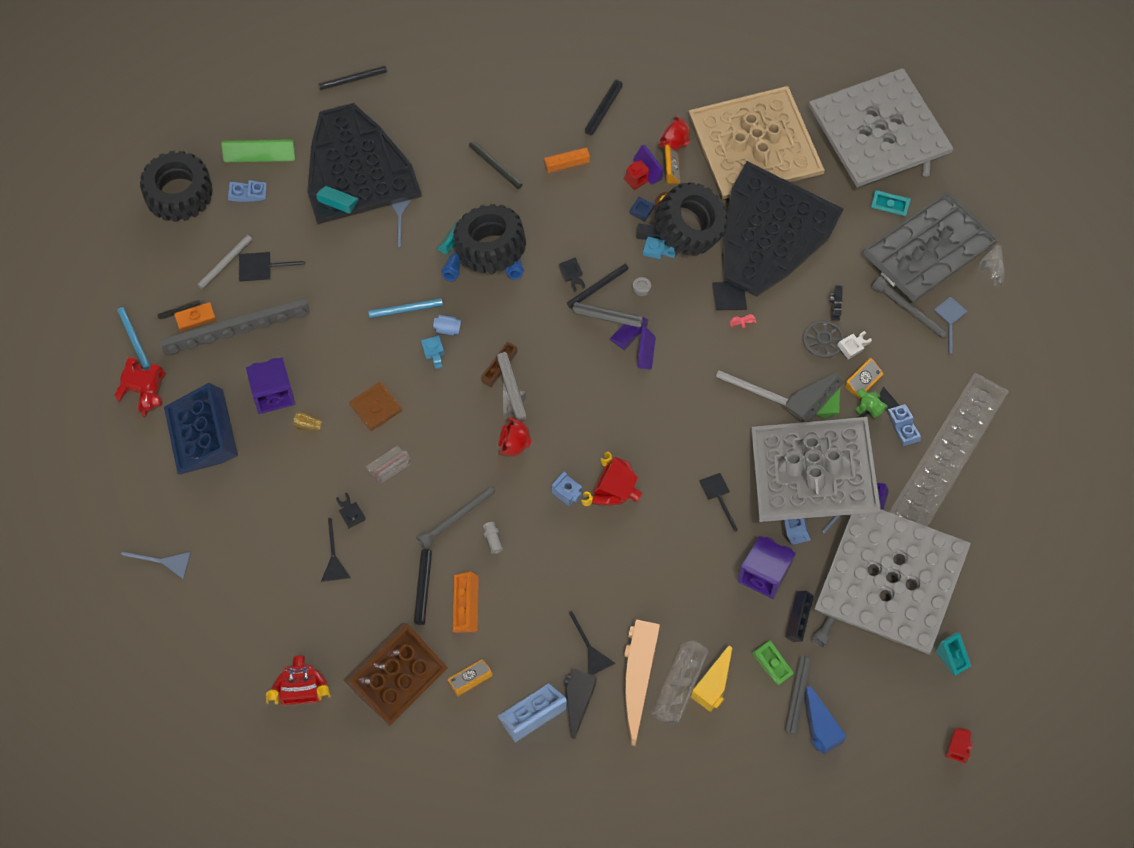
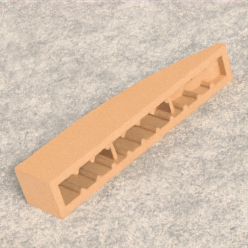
M636 620L635 626L630 627L628 638H632L631 645L627 644L625 650V657H628L625 681V706L629 736L633 746L636 745L660 624Z

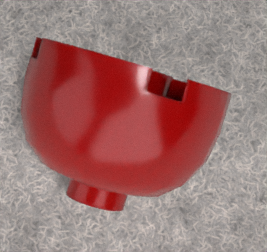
M676 115L673 118V124L669 123L659 139L661 142L657 144L665 149V145H669L672 150L678 151L681 147L685 148L691 140L688 138L690 133L688 124Z
M508 417L506 421L509 422L507 426L503 425L499 436L498 446H502V448L498 450V453L513 457L524 452L526 447H530L532 437L529 436V429L525 423L516 418Z

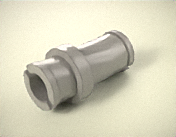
M495 522L484 524L485 532L483 534L484 538H487L491 554L503 551L498 536L499 530L495 527Z

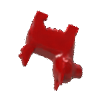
M128 357L125 368L121 373V384L116 389L115 396L117 402H120L127 391L139 393L138 412L142 411V417H145L148 411H152L156 406L162 405V398L157 395V392L166 373L162 370L161 366L152 364L148 371L143 370V367L137 364V359Z

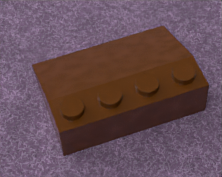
M401 623L344 679V682L390 726L448 667L408 623Z

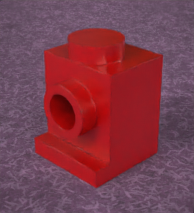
M641 160L634 162L626 169V175L623 179L635 191L649 182V169Z
M955 728L945 757L964 764L968 761L970 757L968 753H970L973 742L970 741L972 734L969 730Z

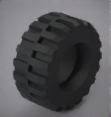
M169 151L168 154L162 153L158 158L154 157L150 161V165L147 164L144 167L145 172H142L140 176L141 192L148 209L158 218L162 216V219L166 221L170 219L173 222H179L181 219L186 221L189 220V217L199 215L198 212H203L206 209V204L210 203L213 189L208 169L203 164V161L195 157V155L191 153L186 154L184 151H179V153ZM176 179L191 181L190 186L182 192L169 194L162 191L163 187L170 181Z
M694 182L681 183L672 188L662 198L655 210L657 213L655 215V222H657L655 226L657 231L661 233L659 236L667 242L666 245L669 248L673 247L674 251L678 253L683 252V255L689 256L692 254L696 256L707 252L724 236L728 225L726 220L728 218L727 211H724L725 206L723 202H720V197L717 194L712 193L713 190L710 188L706 189L704 185L699 183L697 185ZM680 208L689 209L698 216L702 225L701 231L695 230L685 223L681 216Z
M490 204V206L481 205L480 208H473L469 213L466 212L462 219H459L454 228L453 237L458 256L466 267L475 272L477 270L480 273L504 271L506 267L510 268L513 266L515 261L518 262L525 251L526 237L522 220H520V216L514 210L506 209V206L503 205L496 206V204ZM501 235V237L491 242H479L487 236Z

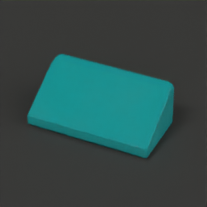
M327 186L317 194L318 202L350 214L358 201L356 197Z
M875 190L871 208L906 217L911 199Z
M457 222L436 248L446 255L455 246L453 232Z

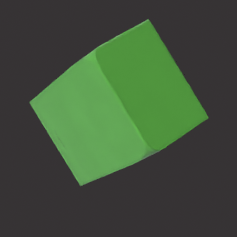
M771 640L765 642L752 652L754 658L777 685H780L794 674Z

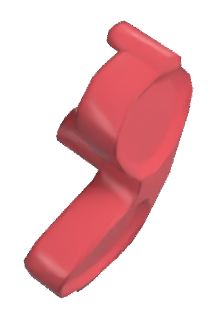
M752 314L746 315L743 318L736 316L731 319L730 326L733 327L741 324L742 328H745V323H756V318Z

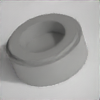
M639 277L634 280L633 292L636 295L646 296L650 293L651 282L647 278Z

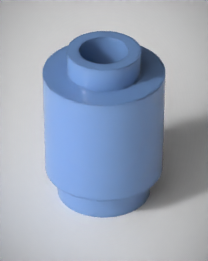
M439 314V317L434 319L433 329H436V333L459 335L461 320L457 319V317Z

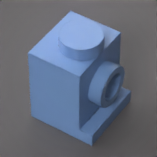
M563 472L552 484V494L570 507L573 502L577 503L582 497V486L567 476L566 472Z
M806 518L784 520L787 536L792 545L811 540Z

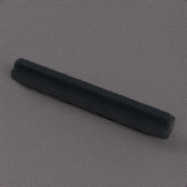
M614 80L585 127L586 134L590 136L594 134L622 89V81Z
M429 549L421 551L414 623L416 625L425 624L432 551Z

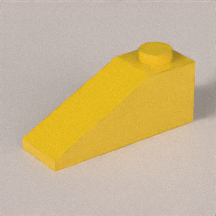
M731 646L726 648L692 691L691 698L710 712L714 707L718 709L724 701L723 694L731 658Z

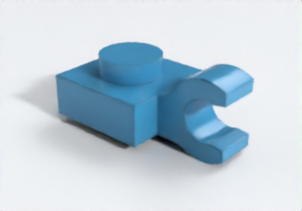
M647 237L643 256L661 259L662 255L675 258L676 251H674L673 247L669 248L665 245V240Z
M435 336L421 340L426 359L432 358L434 368H441L442 361L440 356L444 355V350L440 337Z

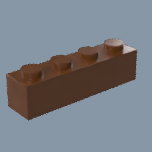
M506 342L499 353L506 352L511 362L517 354V347ZM497 356L481 376V381L489 387H492L502 374Z

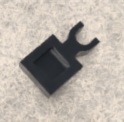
M576 257L558 265L565 282L571 280L574 292L577 290L575 284H580L582 289L585 288L583 280L579 278L583 276V272Z
M835 285L834 292H830L829 303H833L832 320L840 321V316L842 315L843 286Z
M346 492V501H340L339 497H336V501L342 507L339 513L348 529L365 521L366 518L357 502L351 504L350 496Z

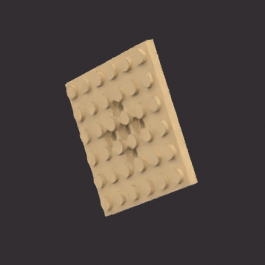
M788 86L688 111V116L722 200L730 198L731 189L746 161L789 182L824 174L822 163Z

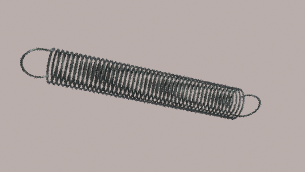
M200 301L190 302V303H198V304H184V305H181V306H189V307H176V308H172V309H181V310H168V311H163V312H161V314H157V316H158V317L174 316V313H177V312H181V311H183V310L190 309L191 307L199 306V305H200Z

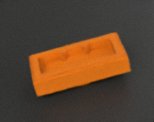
M210 302L174 313L180 332L216 321Z

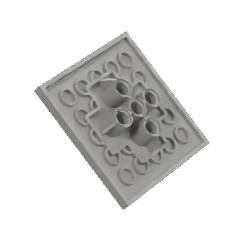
M904 68L809 102L811 111L856 187L928 162L953 151L951 143Z
M867 417L752 427L760 522L880 512Z
M881 509L880 512L851 514L814 611L930 655L971 543ZM899 557L903 559L904 563L897 565L893 559ZM874 568L878 571V574L871 576L867 570ZM890 575L895 576L897 582L890 583L886 577ZM913 583L915 584L916 589L909 590L907 589L906 584ZM883 593L888 594L890 600L883 601L880 595Z

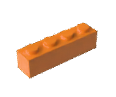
M587 147L544 158L547 173L590 163V154Z

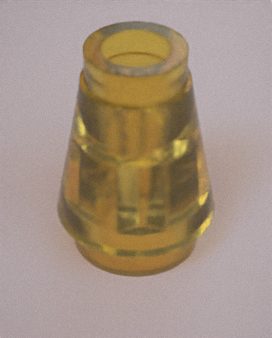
M297 411L293 426L301 430L320 432L323 421L304 411Z

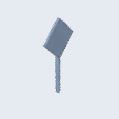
M949 297L935 308L934 311L949 324V353L952 354L953 323L968 311L952 297Z

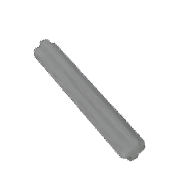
M506 352L499 353L497 359L515 417L520 421L526 419V413Z

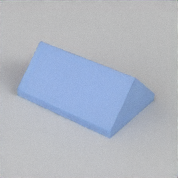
M548 683L498 715V718L514 742H517L565 711L567 700Z

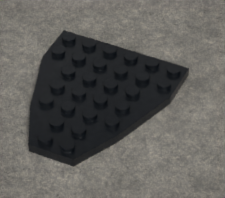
M351 103L319 112L311 143L307 189L317 224L422 197L410 161L384 130L356 104ZM327 186L356 197L358 201L350 214L318 202V192Z
M746 161L730 192L727 213L728 225L725 229L723 242L724 280L755 296H759L788 277L828 241L844 208Z

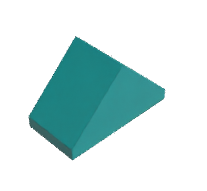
M956 632L940 643L936 653L954 676L971 667L959 632Z

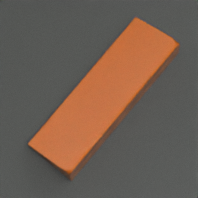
M471 571L454 575L453 632L478 631L479 577Z

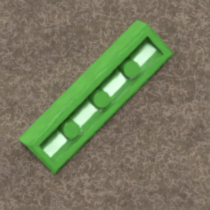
M293 140L221 142L224 162L295 160Z

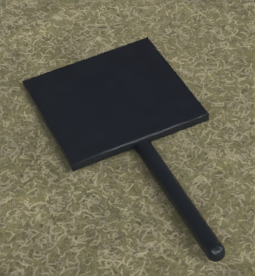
M270 252L239 254V282L271 279V267L304 265L305 261L270 263Z
M722 253L723 267H724V253ZM727 281L712 283L716 310H747L745 290Z

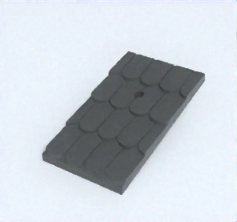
M946 192L865 248L863 254L877 268L882 270L904 294L908 295L915 302L951 277L952 274L972 262L976 257L990 249L999 238L954 196Z

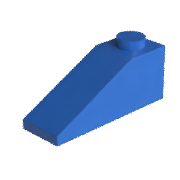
M809 686L805 691V701L812 744L817 751H821L825 755L842 744L846 739V735L812 687Z

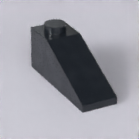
M576 669L573 670L572 675H567L564 686H567L566 694L570 732L573 739L576 738L597 684V677Z

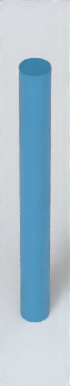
M441 298L370 310L368 312L369 318L443 306Z
M121 307L117 310L143 369L149 370L151 366L125 308Z

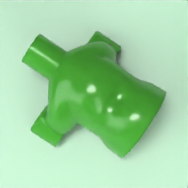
M861 388L857 392L862 398L861 404L855 409L859 415L868 410L872 417L877 419L887 409L888 406L880 401V395L876 391L867 393Z

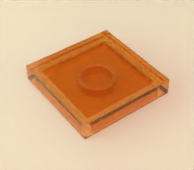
M378 382L349 401L350 406L371 432L402 412V407L381 382Z

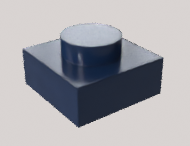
M638 197L630 209V214L646 221L653 211L655 204Z

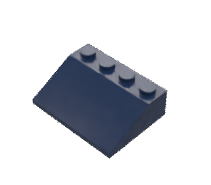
M207 383L164 407L178 474L219 465L238 456L223 389Z

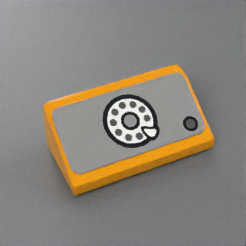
M665 145L666 183L679 184L678 153L672 150L669 145Z
M870 358L847 380L845 388L860 399L861 397L857 392L861 388L867 392L884 373L875 361Z
M481 659L448 678L447 681L458 697L493 675L491 669Z

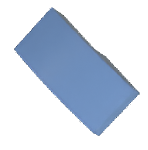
M251 180L248 181V184L230 182L228 201L252 202L265 200L267 183Z
M906 404L888 409L890 420L902 446L921 441V435L913 423L914 417Z

